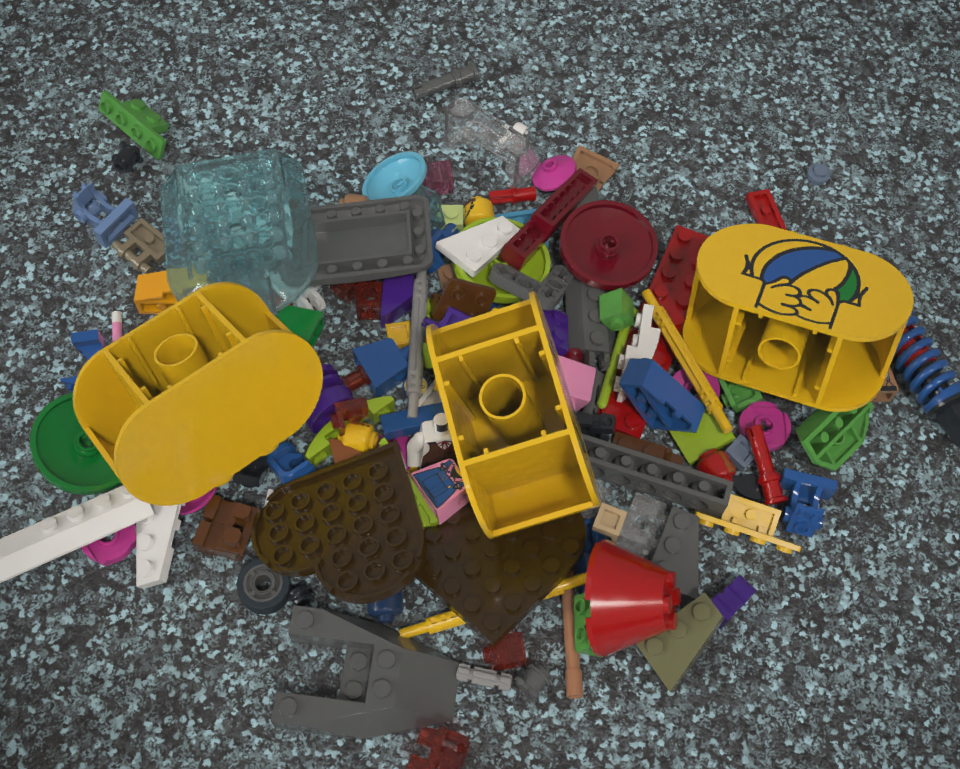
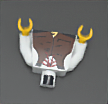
M438 413L434 416L433 420L422 422L420 431L415 433L408 442L407 467H410L408 471L410 477L411 473L417 471V467L422 469L446 459H453L456 465H458L445 413Z

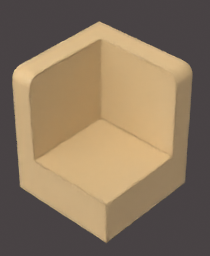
M602 502L592 530L611 537V542L616 544L628 512Z

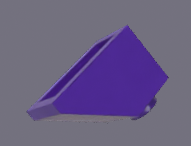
M414 274L384 278L380 315L381 328H385V324L394 323L412 309Z

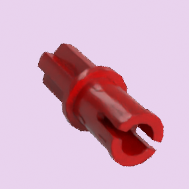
M511 186L510 189L490 191L489 200L493 205L507 203L516 205L517 202L536 201L535 186L523 188Z

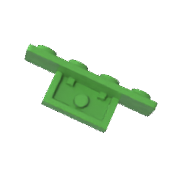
M107 90L102 91L99 111L156 160L162 159L166 139L159 133L167 132L169 124L140 99L120 102Z

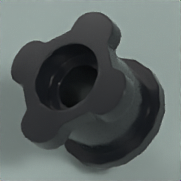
M121 141L119 143L121 150L111 157L113 166L120 172H131L135 162L142 163L143 161L140 155L141 151L135 145L132 146L125 141Z

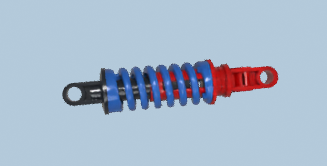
M910 316L892 359L895 362V369L903 373L902 379L904 382L910 383V391L918 394L917 401L923 405L922 409L926 413L927 419L929 421L938 419L952 443L960 448V382L949 385V382L956 377V372L949 370L941 373L948 367V360L941 359L937 361V358L941 355V350L939 348L930 349L933 345V339L931 337L922 338L926 333L925 327L919 326L915 328L914 326L917 325L919 319L917 316Z

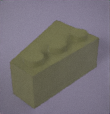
M704 592L677 612L676 630H668L636 645L667 689L674 693L678 684L692 667L696 658L725 618Z

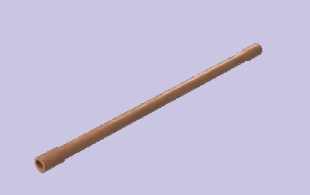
M574 570L566 578L574 576ZM575 588L565 590L564 594H561L566 660L565 683L566 697L577 699L584 697L580 656L579 653L575 652Z

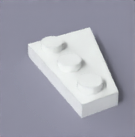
M500 216L437 241L435 248L470 276L474 277L502 252L504 245L520 229L504 216Z
M186 503L171 506L151 504L155 515L136 523V587L146 589L167 582L174 553L172 541L175 531L180 529L181 520H178L181 506H185Z

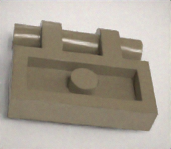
M140 218L123 232L127 239L125 243L122 244L117 240L112 245V248L117 251V255L123 260L127 259L132 263V267L135 270L144 274L153 272V268L148 264L151 260L160 265L177 250L176 245L143 218ZM136 248L142 251L139 256L133 252Z

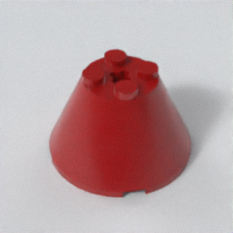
M609 540L596 542L589 558L585 582V600H590L591 618H585L590 647L596 656L606 657L668 630H676L677 613L675 612V605H680L681 591L680 588H675V571H669Z

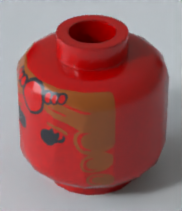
M714 448L698 458L700 461L697 465L698 471L733 482L732 477L736 474L737 470L725 451H717Z

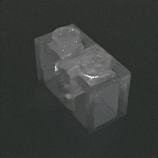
M636 492L616 544L645 559L649 552L654 554L659 538L655 537L658 528L663 529L668 517L667 514L663 513L666 503ZM641 524L646 525L645 530L640 528Z

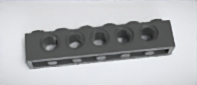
M582 434L596 478L721 518L726 510L734 482Z

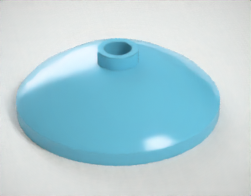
M401 152L392 155L371 170L363 183L362 194L368 196L369 200L413 195L424 182L427 164L423 157L416 152Z

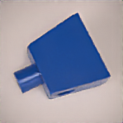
M388 338L353 349L354 363L375 398L381 397L407 378L409 345L399 349L394 340Z

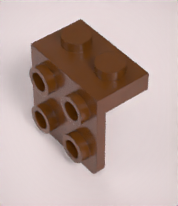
M452 277L448 279L441 295L432 294L430 299L432 319L441 321L445 317L449 306H453L472 317L488 313L496 297V290L493 287Z

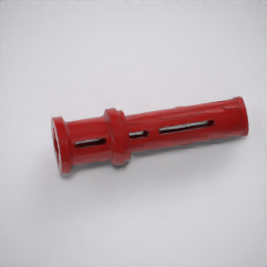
M762 425L751 426V429L748 427L745 430L759 473L757 483L761 485L765 497L763 503L764 505L771 506L788 501L787 496L783 495L780 485L781 475L775 472Z

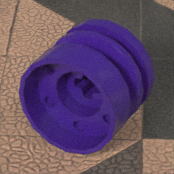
M322 364L323 384L321 394L315 409L305 422L310 431L318 434L338 414L358 404L351 390L343 385V379L330 364Z

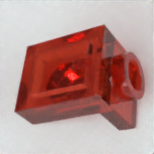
M366 397L334 403V413H330L332 428L338 429L339 437L345 434L344 421L353 423L367 417L368 403Z

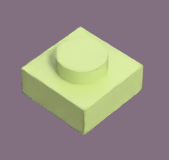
M440 205L439 229L442 230L446 224L453 223L456 225L453 230L457 228L462 230L463 205Z

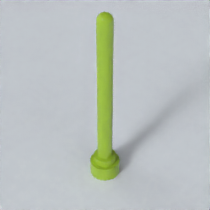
M633 307V309H634V322H635L636 313H637V312L639 313V311H638L636 308ZM632 326L618 332L610 358V367L606 371L597 401L599 409L607 407L618 370L619 355L623 354L628 333Z

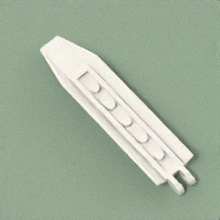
M123 485L1 538L0 583L155 515L151 504L135 498Z

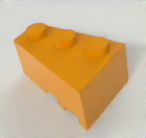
M210 264L138 275L134 303L139 314H159L196 290L215 283Z

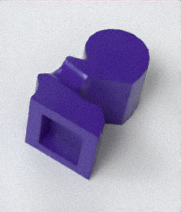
M741 574L711 600L725 618L719 626L720 630L757 591Z

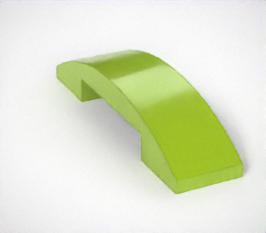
M384 396L366 400L338 414L313 439L305 454L306 460L315 467L331 456L332 451L329 439L335 438L337 440L340 428H345L349 421L363 422L369 418L375 425L380 422V415L393 413L395 411L393 397Z

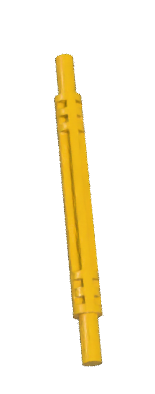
M650 289L644 290L642 296L646 303L654 305L652 318L658 328L661 329L662 335L708 413L713 414L724 434L731 432L733 427L722 410V403L665 308L659 305Z
M587 572L565 578L543 600L564 594L565 590L584 585ZM450 610L427 617L424 622L401 628L399 633L402 637L411 638L427 632L434 634L466 623Z

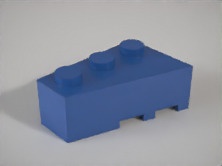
M630 358L619 385L644 421L647 422L646 424L649 428L696 433L706 407L653 359Z

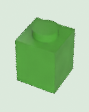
M622 288L599 295L600 321L611 332L620 331L634 325L633 300Z

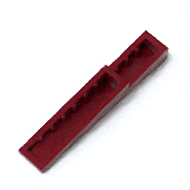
M579 168L532 214L531 219L504 245L499 258L520 272L567 217L594 189L599 180Z

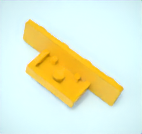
M731 494L728 506L721 518L694 510L693 514L699 516V523L713 528L715 523L724 526L723 531L735 536H739L740 532L750 535V541L765 545L766 541L777 544L775 549L788 554H792L793 550L798 552L801 550L800 545L774 536L782 512L779 509Z

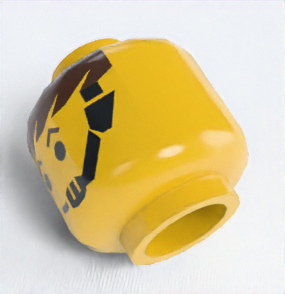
M481 196L471 198L463 206L464 223L466 226L479 219L495 217L492 202Z

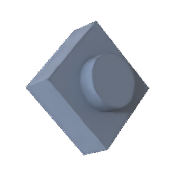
M739 434L724 450L740 472L754 459L750 442L742 434Z

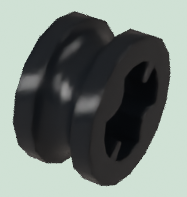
M302 584L288 593L287 601L292 602V609L294 605L305 607L315 598L312 592H308L310 588L308 584Z

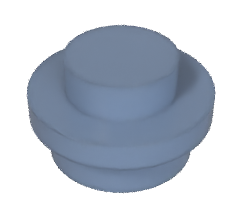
M821 163L812 164L807 171L808 180L814 185H822L829 180L831 176L830 169Z

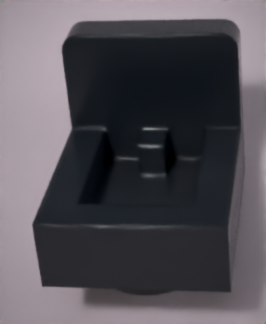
M268 455L260 456L235 473L232 483L241 484L247 488L259 487L268 474V464L266 461Z

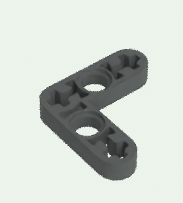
M502 263L494 264L489 274V280L493 284L523 300L530 299L529 292L535 291L542 309L548 311L556 307L574 278V275L564 265L554 266L543 283Z

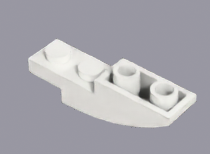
M644 304L642 312L636 313L634 327L638 328V333L633 334L631 346L627 345L625 354L619 355L617 369H621V376H616L613 391L618 392L616 402L622 403L628 397L619 385V382L629 359H652L655 353L661 329L651 327L654 305Z

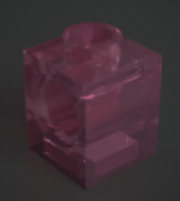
M450 160L426 163L427 173L421 185L425 189L426 196L453 193L454 177Z

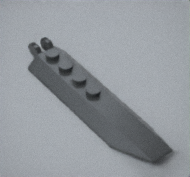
M594 187L578 207L599 200L597 187ZM574 276L569 288L565 292L569 348L581 349L584 354V363L591 367L595 365V356H599L600 371H607L608 367H610V357L615 345V333L611 332L600 321L599 295L611 292V290L589 286Z

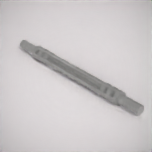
M427 270L417 272L416 279L413 282L406 396H408L407 418L417 417L419 397L422 396L424 363L422 343L425 342L426 328L422 327L421 324L424 322L423 319L427 313Z

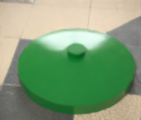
M73 393L56 398L42 409L31 429L30 453L36 469L44 479L60 490L79 495L104 493L122 484L78 422L73 408Z

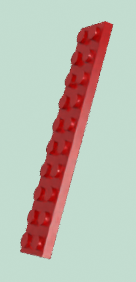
M677 225L649 289L659 305L665 308L682 337L696 271L698 252L709 236ZM645 299L641 305L639 313L642 312L644 304H647ZM652 318L651 327L658 328L654 319ZM634 325L627 337L623 354H625L627 345L631 346L633 334L638 333V328L634 327ZM660 331L659 341L652 359L668 372L674 358V353ZM621 369L617 370L616 376H621ZM613 384L607 407L605 409H598V415L602 413L615 415V432L617 431L640 439L647 422L644 421L628 397L622 403L616 402L618 392L613 391Z

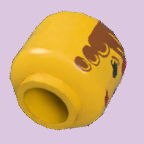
M351 420L346 424L345 428H340L337 440L345 446L365 453L377 447L378 432L375 431L374 426L370 423Z

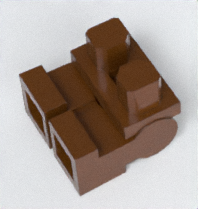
M213 495L203 513L204 520L200 521L192 541L195 551L217 557L222 556L234 561H242L251 539L254 518L257 512L261 513V510L235 501L232 503L223 500L221 496Z

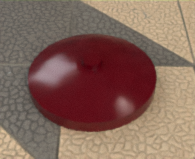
M598 200L581 205L567 217L560 234L559 249L564 264L580 281L598 289L616 290L632 287L649 274L657 257L658 241L652 225L639 211L621 202Z

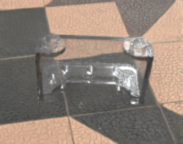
M457 98L445 107L444 144L454 150L458 144H466L467 148H471L477 142L508 162L509 164L505 168V173L510 176L507 182L508 187L520 188L540 165V156L528 138L466 98Z

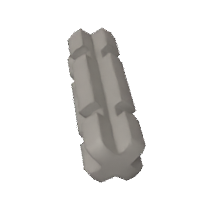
M462 663L458 665L456 679L458 681L467 682V680H472V684L490 688L498 686V689L503 691H509L511 688V674L501 672V675H498L497 671L480 667L471 669V665Z

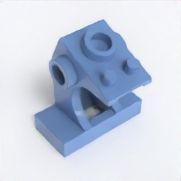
M92 182L88 185L83 183L80 187L82 190L79 192L75 191L72 194L74 197L73 215L81 223H88L95 228L93 232L98 243L107 248L139 215L134 202L128 198H125L117 207H113L107 203L108 199L101 191L95 190ZM103 211L108 216L103 220L96 218Z

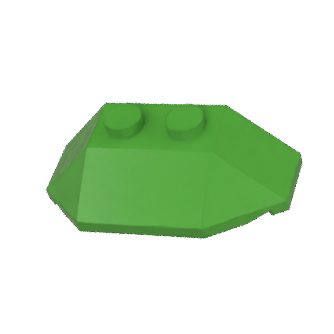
M870 401L858 409L845 412L816 409L796 429L798 438L811 462L827 470L836 471L864 442L869 425V413H872L873 403Z

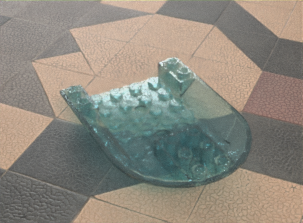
M274 148L177 165L160 187L166 275L171 292L178 302L206 285L216 282H234L254 291L273 314L295 301L312 282L318 267L319 253L302 162ZM230 192H236L233 195H227ZM236 226L241 227L238 230H231L233 227Z

